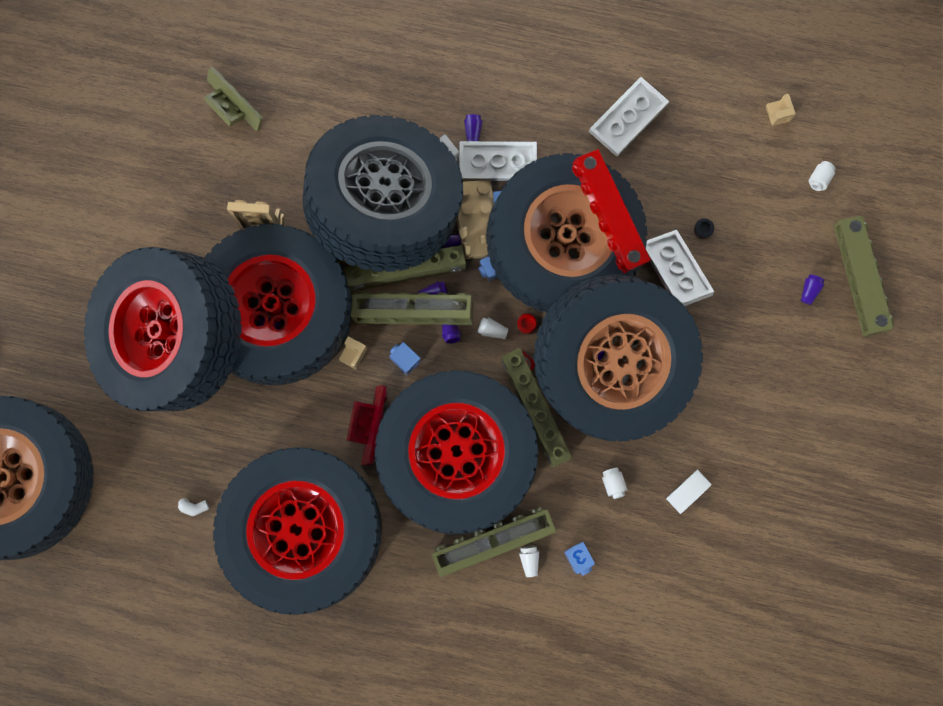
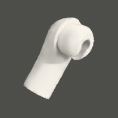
M182 498L178 502L179 510L190 516H196L210 509L207 500L193 504L187 498Z

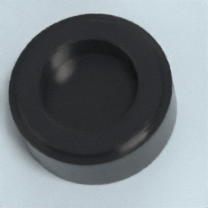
M706 218L698 220L694 226L695 235L701 239L709 238L714 232L713 222Z

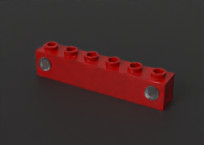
M599 149L576 158L572 163L573 173L581 181V190L589 198L590 209L593 214L597 215L599 220L598 226L602 233L605 232L608 239L607 245L616 256L618 268L625 274L651 261Z

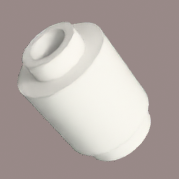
M827 161L818 164L808 181L811 188L816 191L826 190L835 175V166Z
M618 467L602 472L604 476L602 479L608 497L613 496V499L625 496L624 492L628 491L622 472H619Z

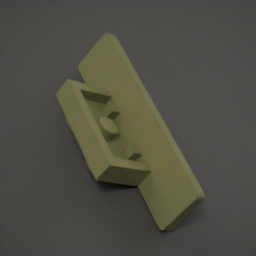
M213 67L209 68L207 81L216 91L206 95L204 101L229 127L245 119L256 131L260 130L263 120L260 113L223 78L221 73L217 72Z

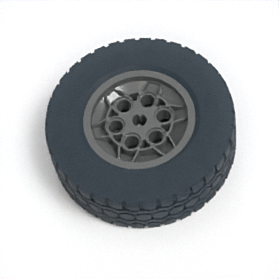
M370 115V117L352 118L344 123H339L333 129H329L321 136L311 150L304 175L303 211L312 234L336 258L341 261L345 260L347 264L354 267L357 265L365 270L396 272L399 269V271L428 261L448 241L456 224L463 200L462 173L453 153L449 151V148L443 141L440 142V138L433 133L431 134L426 128L419 127L418 124L411 121L407 122L406 119L393 118V116L383 115V117H380V115Z

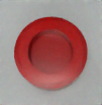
M523 314L517 321V328L523 334H531L537 327V320L531 314Z

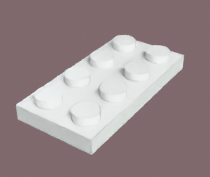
M640 77L589 129V133L615 156H618L668 105L669 101Z
M460 141L459 167L463 181H509L517 171L537 160V142Z
M677 230L647 240L646 251L651 259L652 267L665 289L679 299L684 306L713 296V288Z

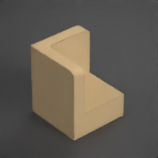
M785 94L779 101L766 105L772 126L790 122L796 114L789 94Z
M348 336L344 343L346 347L339 360L357 369L367 351V347Z

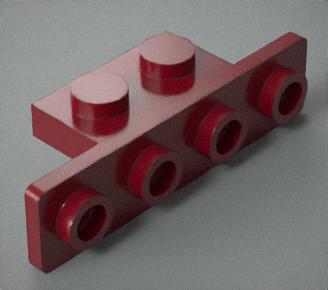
M384 385L376 386L373 405L354 401L346 441L365 445L361 465L371 466L372 462L375 461L376 437L384 416V411H382L383 405L388 397L387 386Z

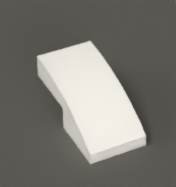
M697 469L666 499L681 514L712 484Z

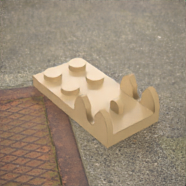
M491 180L463 182V200L457 217V224L465 259L488 257L486 229L489 215L494 205Z
M243 200L228 202L227 210L242 230H246V227L254 225L259 227V224H269L271 226L272 224H282L284 226V214H281V209H276L274 214L270 205L265 202H255V204H249Z

